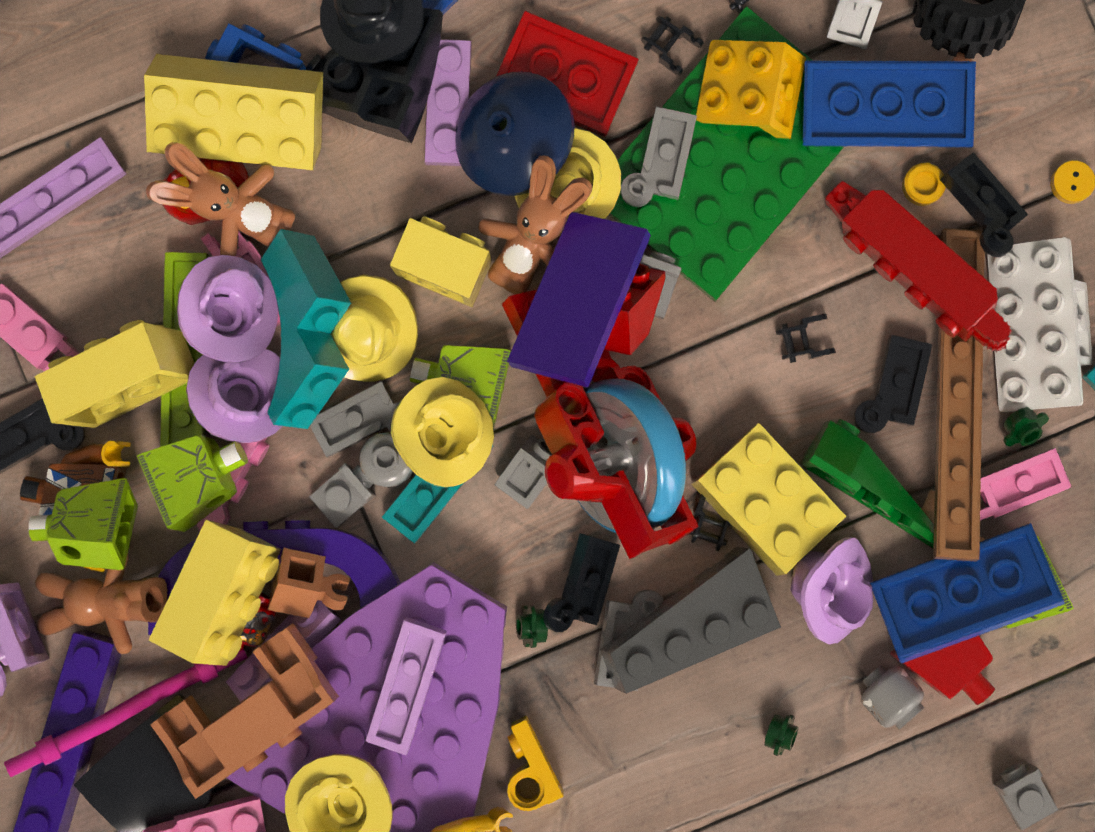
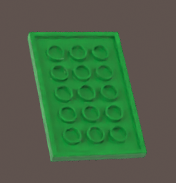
M747 6L718 39L786 42L805 56L806 61H813ZM708 53L662 108L696 115ZM803 72L791 139L775 138L758 126L708 124L696 120L678 200L653 194L651 201L646 205L632 207L622 199L620 191L615 207L609 215L619 223L646 228L651 235L647 247L653 252H659L674 258V265L681 267L680 274L716 302L844 147L803 146ZM653 118L617 160L621 170V185L628 175L641 173Z

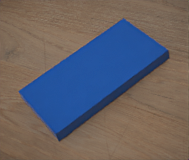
M805 61L803 146L972 148L974 146L976 61Z
M1031 523L981 541L979 560L976 562L933 559L870 583L901 664L1064 605V599Z

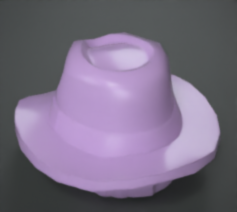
M213 256L196 264L182 282L177 305L179 327L189 345L212 359L238 363L257 357L270 344L275 333L279 309L272 283L266 274L257 265L236 256Z
M265 349L260 355L251 360L238 363L223 362L202 355L190 370L186 387L189 407L197 422L211 435L233 442H257L275 434L283 426L273 425L267 412L277 383L280 357L268 349Z
M849 536L836 542L826 553L810 551L794 567L790 591L796 601L802 606L803 616L809 630L817 639L826 644L839 643L852 630L861 627L872 610L873 594L870 583L873 582L871 564L865 550L855 537Z

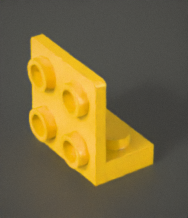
M712 40L709 45L696 120L708 124L758 126L775 138L791 139L806 57L786 42Z

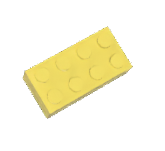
M161 54L155 55L144 74L147 152L165 154L166 146L169 143L177 142L186 146L197 158L306 170L314 169L322 143L323 72Z

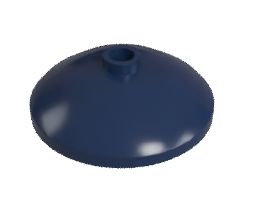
M523 71L510 72L489 80L469 98L457 123L455 144L462 169L475 184L493 194L517 196L529 193L532 166L539 156L544 155L553 159L556 174L568 158L575 130L571 106L566 96L555 84L535 73ZM503 120H507L506 127L502 131H498L500 123Z

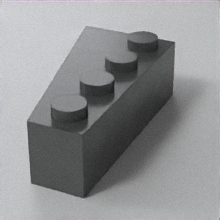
M735 547L724 555L725 557L695 577L693 582L677 594L671 595L648 616L642 617L600 649L615 689L627 694L781 628L750 548Z

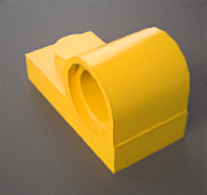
M527 716L512 722L511 729L513 734L507 736L516 757L520 759L525 756L528 763L517 768L509 778L507 793L510 802L520 810L532 811L564 797L563 789ZM528 777L537 781L540 790L536 796L523 798L518 794L515 786L522 778Z

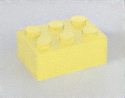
M136 320L123 325L119 329L120 334L110 339L101 338L87 343L83 347L84 352L74 357L64 356L51 361L48 364V370L35 376L51 423L96 428L186 384L189 372L195 363L182 332L164 327V325H153L145 323L143 320Z
M760 423L749 429L691 484L706 498V501L717 513L732 525L731 528L776 576L787 574L846 517L839 507Z
M205 520L151 633L149 641L191 663L227 666L228 662L236 657L241 648L242 638L240 636L247 622L255 617L260 608L261 599L259 596L266 582L271 581L278 570L279 559L277 558L282 549L240 528Z

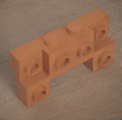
M293 623L253 651L272 680L216 720L211 722L193 696L190 695L150 724L170 752L180 771L183 782L195 799L242 766L246 772L254 769L268 758L265 750L276 742L280 748L291 743L302 734L299 726L331 705L339 697L314 662L318 657Z

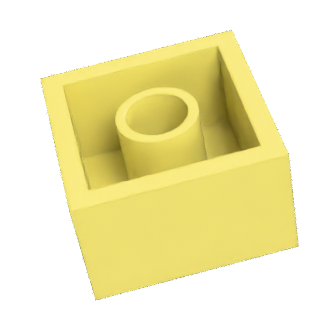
M423 216L420 222L410 218L390 263L396 276L473 308L492 263L490 253L484 247L485 242L466 233H461L460 238L452 236L445 231V225Z

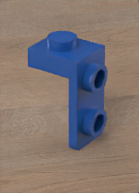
M228 23L220 40L215 39L211 43L205 56L207 60L238 63L247 48L284 68L306 69L304 62L300 60L302 56L300 52L283 43H279L278 47H275L263 41L265 35L246 24H243L241 29Z

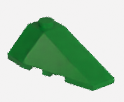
M838 419L837 423L831 420L825 422L799 462V465L934 549L933 522L865 441L858 438L861 431L842 419Z

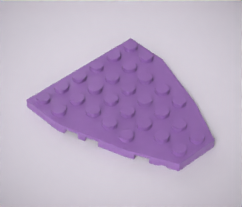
M435 562L428 565L411 578L401 582L371 603L356 610L312 648L318 657L314 662L339 697L331 705L299 726L302 734L291 743L280 748L276 742L265 750L268 758L254 769L246 772L242 766L226 778L285 814V794L290 780L304 765L317 758L332 754H349L369 762L384 781L392 803L393 819L390 832H431L436 826L464 817L475 816L474 812L481 789L484 767L500 702L501 665L504 653L503 637L507 606ZM408 617L447 630V634L407 755H403L365 742L403 621Z

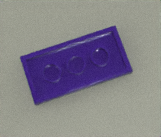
M575 212L570 213L507 359L510 366L589 387L651 237L649 231L642 227Z

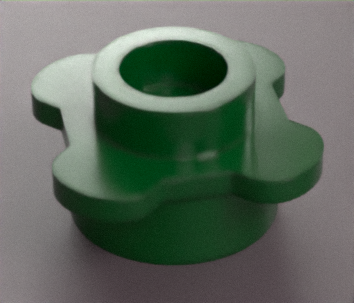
M1029 407L1013 412L1004 422V428L1008 433L1003 440L1005 445L1010 447L1020 443L1023 446H1027L1036 442L1042 436L1043 430L1041 428L1048 422V415L1045 412L1036 415Z
M526 605L522 606L521 614L517 615L516 634L518 639L523 641L524 647L535 648L537 643L546 642L548 628L544 624V609H535L534 606Z
M775 714L770 722L764 746L774 749L773 754L776 756L782 755L785 749L791 751L799 729L798 726L793 725L794 715L790 714V716L782 717Z

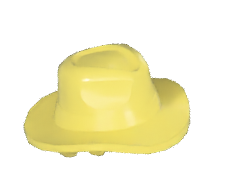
M575 128L571 151L566 162L555 175L550 195L557 198L572 180L586 178L592 184V192L588 199L573 212L606 219L614 209L621 191V170L618 161L605 141L590 131ZM529 193L514 196L518 208L529 196Z
M364 274L341 281L340 283L350 299L351 305L332 331L331 336L349 367L345 377L356 381L375 382L396 375L412 359L417 346V318L408 296L399 286L384 277Z
M439 377L425 380L416 385L400 401L391 421V436L401 458L417 476L436 486L454 487L466 482L484 466L491 453L494 440L492 418L484 402L470 388L457 380Z
M332 754L317 758L304 765L290 780L285 794V815L290 832H390L393 816L389 792L378 771L369 762L349 754Z

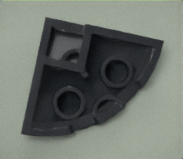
M424 8V25L420 37L408 51L391 60L378 63H356L341 57L333 49L325 56L316 54L305 70L323 72L322 113L363 129L412 143L421 122L434 77L441 39L443 13L440 10Z
M182 693L175 696L134 729L74 784L86 800L118 832H143L145 828L174 820L173 816L206 808L212 801L213 787L195 799L183 782L180 771L170 752L150 725L185 700Z

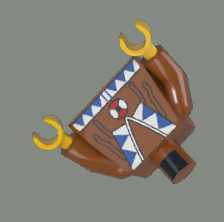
M108 441L105 444H90L65 454L60 464L49 465L46 479L25 476L20 489V500L41 504L39 515H51L56 495L62 489L125 478L126 469L130 466V462L122 461L121 451L124 447H131V443ZM84 567L99 572L105 571L103 568Z

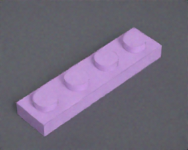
M98 138L0 203V258L127 174L103 138Z

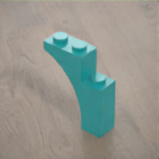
M280 229L261 258V262L267 271L276 295L281 324L279 372L274 395L267 413L273 425L308 429L349 371V367L331 333L351 305V301L315 236Z

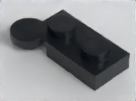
M973 152L950 169L940 181L983 229L979 238L983 250L993 257H1002L1013 248L1014 241L1010 230L1019 224L1028 213Z
M896 335L889 336L875 399L862 402L854 412L856 426L861 431L866 433L881 431L888 421L914 426L933 344Z
M43 398L0 423V474L51 444H54L61 450L71 451L77 449L85 439L84 427L51 423Z
M579 534L562 597L551 600L544 610V624L548 629L554 632H564L572 625L574 619L598 625L619 552V544Z

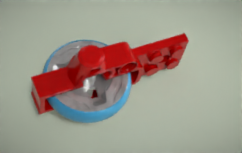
M537 289L511 295L502 303L517 336ZM604 350L592 377V381L595 383L590 384L589 387L584 389L580 385L536 374L547 398L535 409V420L552 454L547 459L544 470L547 484L554 495L561 499L577 500L595 522L617 533L629 559L635 558L639 554L656 547L674 544L699 527L683 496L686 482V461L692 457L696 449L695 433L689 422L685 419L670 415L663 405L650 377L644 370L637 366L620 368L612 359L609 351ZM602 436L608 439V443L605 442ZM661 526V530L654 531V529Z

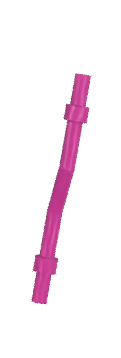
M244 648L238 652L233 660L228 662L227 666L193 663V667L143 690L106 713L55 738L49 735L35 742L36 747L4 762L10 777H13L42 762L46 766L62 758L61 753L114 728L152 704L197 682L202 681L205 684L219 677L218 672L248 658Z

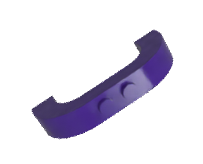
M310 520L285 521V529H268V521L243 522L244 531L282 549L277 559H280L283 548L326 556L325 563L340 568L354 582L360 597V608L401 583L395 569L383 553L373 544L353 533L331 528H310ZM196 540L190 542L172 556L158 575L167 584V600ZM148 622V635H151L157 622Z

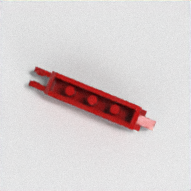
M842 181L826 196L827 206L842 222L843 240L847 246L859 255L863 252L875 262L873 264L875 270L889 282L895 279L906 289L904 294L913 305L921 310L926 307L938 317L935 321L947 335L953 338L958 335L965 342L973 336L983 346H987V350L990 349L991 352L996 351L997 353V351L1006 349L1007 342L1010 339L1009 334H1011L1012 330H1010L1011 326L1007 324L1008 322H1004V318L995 311L998 301L997 288L884 190H871L867 195H864Z

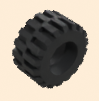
M915 0L912 12L915 14L913 21L915 27L921 28V37L924 40L931 39L933 41L932 47L936 50L946 49L948 50L947 55L956 57L957 53L960 52L964 54L965 59H974L977 53L985 57L991 55L993 49L999 51L1005 46L1007 40L1010 41L1026 0H974L980 4H971L963 0Z

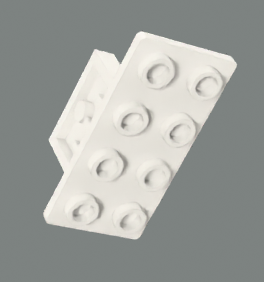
M1063 237L1013 244V248L1005 256L993 257L987 254L989 282L997 288L998 301L995 311L1004 318V322H1008L1007 324L1011 326L1010 330H1012L1011 334H1009L1010 339L1007 342L1006 349L997 351V353L994 351L999 410L1001 412H1014L1025 407L1037 410L1081 406L1083 404L1081 366L1093 365L1087 283L1074 280L1071 240Z

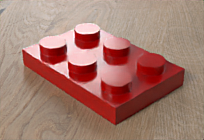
M524 11L496 77L518 71L531 72L545 77L555 84L566 96L573 112L574 124L606 138L639 59Z

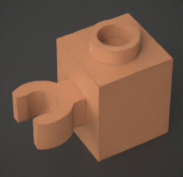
M283 548L278 570L272 580L268 610L310 619L317 600L322 601L330 609L343 610L347 602V596L338 595L333 589L346 591L350 578L343 574H332L324 577L323 571L326 556Z

